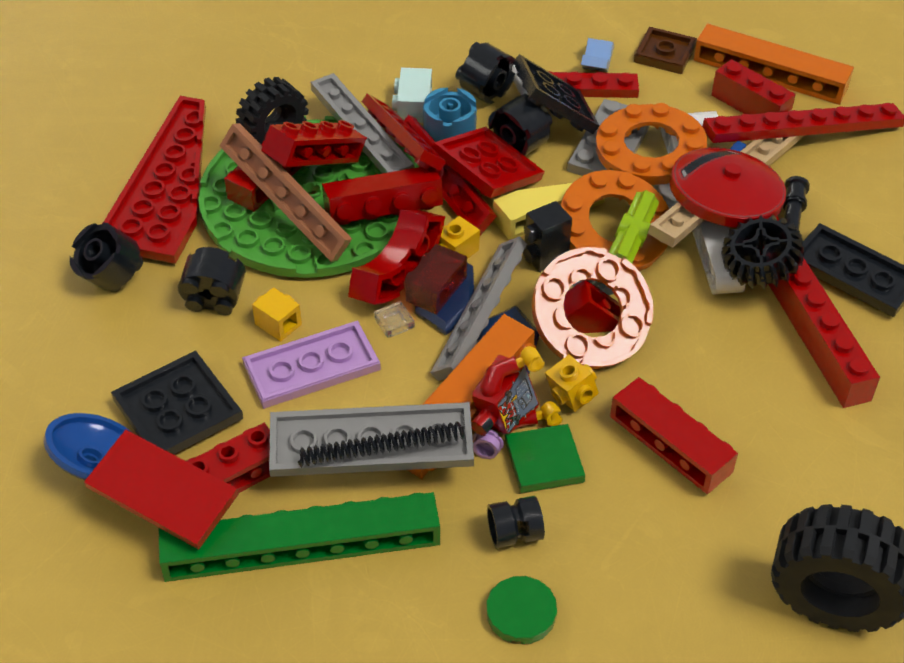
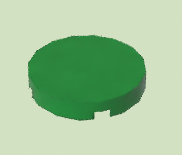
M513 576L500 581L491 590L486 603L487 621L492 631L503 640L511 643L513 640L521 642V644H532L543 639L553 629L557 616L556 598L551 589L540 580L528 576Z

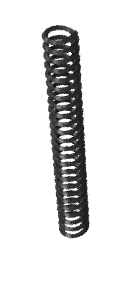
M456 421L454 425L450 422L448 427L444 423L441 425V428L437 424L434 429L432 426H429L428 431L425 427H422L421 432L418 428L414 432L409 429L408 435L404 430L401 432V436L397 431L394 436L389 432L388 439L384 433L381 435V440L377 434L374 440L371 436L368 437V441L362 437L361 444L357 438L354 440V444L349 439L347 445L342 440L341 449L338 442L334 443V449L332 444L328 443L327 450L324 444H321L320 450L315 444L314 454L312 448L308 446L307 455L305 449L301 447L298 464L302 468L305 460L306 465L309 467L310 456L314 465L317 464V456L319 462L323 464L324 455L329 463L331 461V454L336 462L337 451L340 459L343 461L344 450L346 457L350 459L351 449L355 458L358 456V449L363 457L364 445L369 456L371 455V445L375 455L378 453V444L383 454L385 452L384 441L387 451L390 453L391 440L394 450L397 452L398 440L401 449H405L404 437L407 447L411 449V436L414 447H418V436L421 446L424 447V433L430 446L431 432L434 443L437 445V430L442 443L445 442L444 429L448 442H451V429L454 439L457 441V426L461 439L464 440V427H461L460 423Z

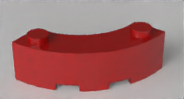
M400 209L393 235L382 252L369 263L359 267H352L348 297L374 305L383 304L399 297L400 291L408 284L414 285L426 270L423 264L430 251H436L442 234L445 216L421 210Z

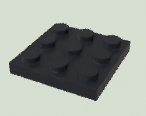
M519 54L513 63L517 70V76L523 82L522 87L529 95L528 99L536 106H546L555 117L568 119L570 124L577 130L583 132L585 129L594 134L599 128V124L581 91Z
M196 350L111 392L113 401L137 435L173 455L243 419L240 407Z

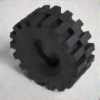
M268 77L264 79V84L260 82L254 84L255 89L253 91L248 89L246 92L248 97L246 99L241 98L239 104L242 108H238L236 114L239 116L236 119V123H240L262 144L270 125L283 124V122L302 124L303 121H307L304 115H308L309 109L305 107L308 105L307 100L289 82L283 78L281 80L279 77H274L273 80Z

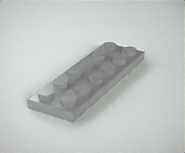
M470 402L270 412L269 471L271 477L474 466ZM456 421L460 423L461 427H464V440L461 439L457 426V441H455L451 429V442H448L444 429L445 442L442 443L437 430V445L434 443L431 432L430 446L424 433V447L421 446L419 436L418 447H414L411 436V449L407 447L404 437L405 449H401L398 440L397 452L394 450L391 440L390 453L387 451L384 441L385 452L383 454L378 444L377 455L374 454L371 445V455L369 456L364 445L363 457L358 449V456L355 458L351 449L350 459L346 457L344 450L343 461L340 459L337 451L336 462L331 454V461L329 463L324 455L323 464L319 462L318 456L316 465L313 464L311 456L309 467L306 465L305 460L302 468L298 464L301 447L305 449L307 455L308 446L312 448L314 454L315 444L319 450L321 444H324L327 450L328 443H331L334 449V443L338 442L341 449L342 440L347 445L349 439L354 444V440L357 438L361 444L362 437L368 441V437L371 436L374 440L377 434L381 440V435L384 433L388 439L389 432L394 436L397 431L401 436V432L404 430L408 435L409 429L414 432L418 428L421 432L422 427H425L428 431L429 426H432L434 429L437 424L441 428V425L444 423L448 427L450 422L454 425Z

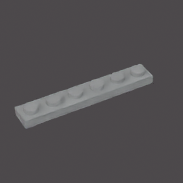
M334 73L310 82L311 91L337 121L343 120L353 124L354 130L367 137L362 150L381 173L414 168V164Z
M520 236L498 246L430 372L438 381L446 379L474 348L481 331L488 325V318L492 310L500 302V295L504 287L509 284L515 266L522 260L521 255L527 244Z

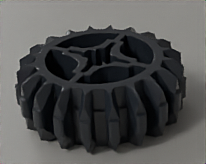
M761 214L759 219L753 220L749 217L747 223L738 222L737 229H729V237L724 238V247H722L721 251L724 268L729 272L732 280L737 279L741 286L748 283L752 289L757 284H760L765 290L767 284L773 283L777 287L779 280L788 282L789 274H797L798 266H801L804 260L805 247L800 231H797L794 223L788 224L785 217L777 221L774 214L765 219Z

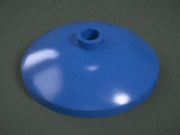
M74 413L63 415L53 420L46 429L43 441L46 452L56 465L65 472L86 480L125 429L130 430L118 422L102 416Z

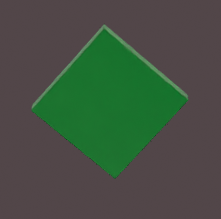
M569 424L505 435L506 446L520 493L585 482L586 475Z

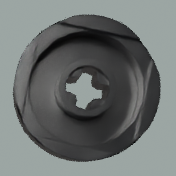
M475 42L470 47L469 55L464 64L457 69L455 76L463 90L488 104L495 103L492 101L493 98L496 96L499 98L503 97L510 88L515 77V73L512 72L515 58L489 43L480 44Z
M522 94L492 112L488 119L489 129L493 128L495 134L524 156L547 142L550 136V126L552 125L550 114L543 111L540 106L533 104L528 99V94Z
M105 222L100 225L96 223L90 224L77 235L72 245L75 248L74 256H70L69 261L75 274L111 292L119 291L143 265V258L140 256L137 242Z
M201 247L196 249L195 254L191 255L190 253L178 284V292L186 301V308L194 312L209 309L215 310L221 315L231 314L237 304L246 274L244 264L238 258L236 262L228 258L229 253L218 248Z

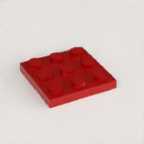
M487 127L436 141L432 146L446 161L445 165L450 166L462 179L469 181L479 189L481 194L490 199L538 182L542 179L545 172Z

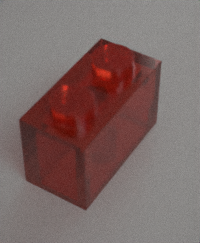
M436 243L429 253L426 252L422 256L419 265L406 275L403 283L406 301L437 315L466 279L467 256Z

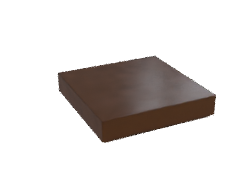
M649 27L634 55V62L683 74L695 49L697 38Z

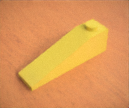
M572 183L517 190L494 199L493 211L497 217L493 222L508 240L524 236L526 213L554 201L561 204L565 192ZM605 198L595 202L591 208L604 203Z

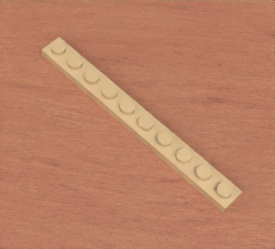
M804 136L758 139L752 141L740 152L751 155L770 166ZM677 202L650 224L648 234L673 248L705 220L692 214Z

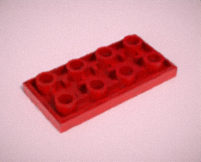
M126 429L84 481L86 488L198 550L239 495L238 489Z

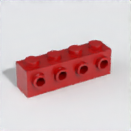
M339 120L338 123L321 121L320 123L303 121L302 124L283 122V124L269 126L261 151L284 167L358 162L367 137L354 130L353 124L343 120Z
M431 166L428 170L423 167L322 184L324 209L339 225H346L351 221L361 219L374 220L384 215H399L400 209L430 210L435 206L443 205L442 179L436 169Z
M638 377L613 396L610 417L707 495L734 472L738 452L729 443L722 441L710 432L703 423L697 422L684 412L678 404L667 399L655 386L648 384Z
M264 422L186 461L234 486L240 493L271 477L269 471L270 429Z

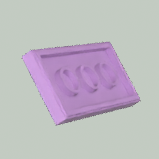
M358 320L242 357L243 365L263 409L381 370L380 361Z

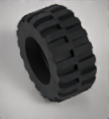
M832 504L821 505L818 509H815L813 506L806 508L788 519L780 531L771 570L773 586L780 599L786 605L790 604L794 612L800 616L802 614L807 616L809 621L818 624L821 622L827 624L828 628L837 630L838 628H845L849 632H859V630L873 632L878 631L881 627L885 629L890 628L904 619V529L901 526L895 527L892 520L885 516L878 517L874 515L873 511L864 508L862 511L852 509L851 505L842 504L840 507H833Z

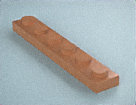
M240 123L232 124L219 146L330 262L338 261L352 238L277 161L261 151L262 145Z

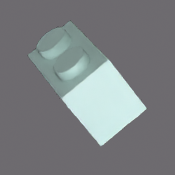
M401 67L400 78H395L394 93L398 95H393L392 109L397 111V114L403 120L408 115H411L418 122L423 123L424 100L432 92V69Z

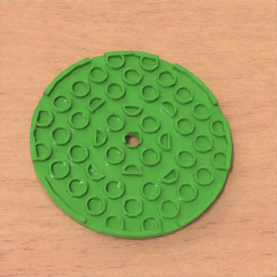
M325 116V120H307L311 123H320L321 121L338 123L334 116ZM396 143V145L414 164V168L419 167L418 164L414 161V158L404 151L405 148ZM223 149L211 160L200 182L201 189L198 197L200 214L204 227L214 243L220 249L228 252L229 256L236 261L238 258L248 267L277 276L311 278L351 272L352 267L365 265L382 252L391 239L399 215L390 214L379 216L374 220L361 219L351 221L346 225H339L352 240L338 261L330 262L270 198L255 212L227 199L224 178L238 165ZM362 150L358 162L302 166L292 177L324 209L323 183L382 173Z

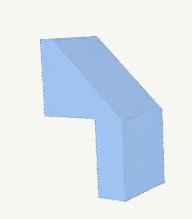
M588 38L586 52L582 56V68L608 72L614 43Z

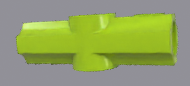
M647 190L636 192L628 212L624 213L614 236L616 239L609 253L621 259L625 258L630 263H633L639 247L642 248L649 231L650 222L658 208L659 201L654 193Z

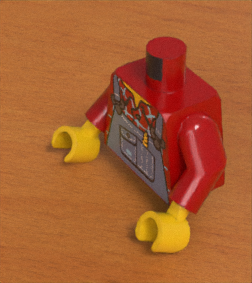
M531 346L525 347L519 358L515 356L508 358L498 355L494 362L486 369L483 378L472 393V400L478 414L472 420L471 426L477 434L485 436L491 429L503 434H510L513 430L520 427L538 424V420L545 419L550 426H557L562 423L563 419L558 414L561 410L552 401H547L541 406L539 411H535L539 406V402L526 367L531 372H537L544 367L545 362L536 348Z

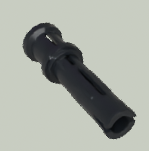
M792 176L786 179L784 183L786 188V198L783 205L784 217L788 224L794 223L797 231H799L801 213L807 207L805 195L810 189V183L804 177Z

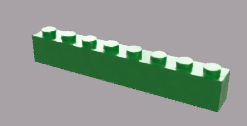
M434 492L424 494L413 493L408 496L393 498L380 497L376 500L362 502L348 501L339 505L312 506L308 509L279 510L270 514L243 515L239 518L223 519L218 522L199 550L158 528L159 564L164 582L440 545V522Z

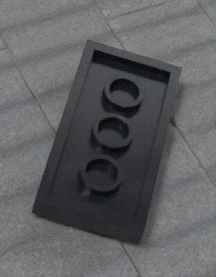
M821 223L803 241L805 247L803 257L817 278L892 317H895L904 306L903 264Z

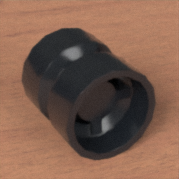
M536 496L516 499L514 505H510L507 501L487 505L490 535L496 549L513 546L516 544L517 539H521L524 543L544 539L543 515Z

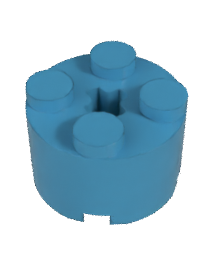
M440 88L426 96L423 106V128L435 142L476 130L477 106L476 99L471 93L457 88V92L448 91V88Z

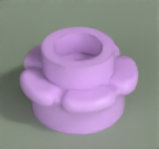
M490 430L485 436L475 432L472 437L474 441L473 451L484 459L495 458L500 453V448L504 446L502 438L494 430Z

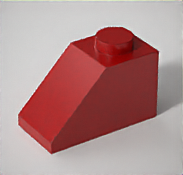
M587 280L580 282L567 291L563 307L565 317L572 328L581 333L613 331L619 321V302Z

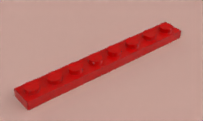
M894 103L863 104L850 107L839 106L837 108H815L813 110L801 111L791 110L776 113L704 118L702 127L712 143L897 128L904 126V115Z

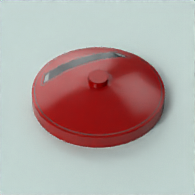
M700 148L689 151L676 160L670 176L671 191L676 200L685 209L706 221L727 227L737 228L738 222L745 224L749 217L756 220L759 219L761 214L765 219H768L773 214L777 217L782 210L786 198L784 182L770 166L751 155L726 148Z

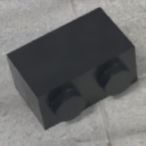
M557 201L526 213L524 242L527 245L523 255L528 263H532L538 272L544 271L554 259L569 251L572 217Z

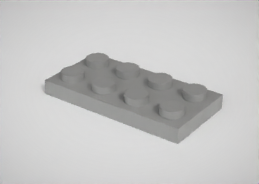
M604 99L594 116L599 127L608 116L620 109L626 108L628 105ZM650 126L641 127L640 130L636 128L632 130L631 135L625 137L624 142L633 153L636 154ZM598 129L594 134L588 131L585 132L568 162V172L583 176L594 171L607 170L600 162L596 152Z

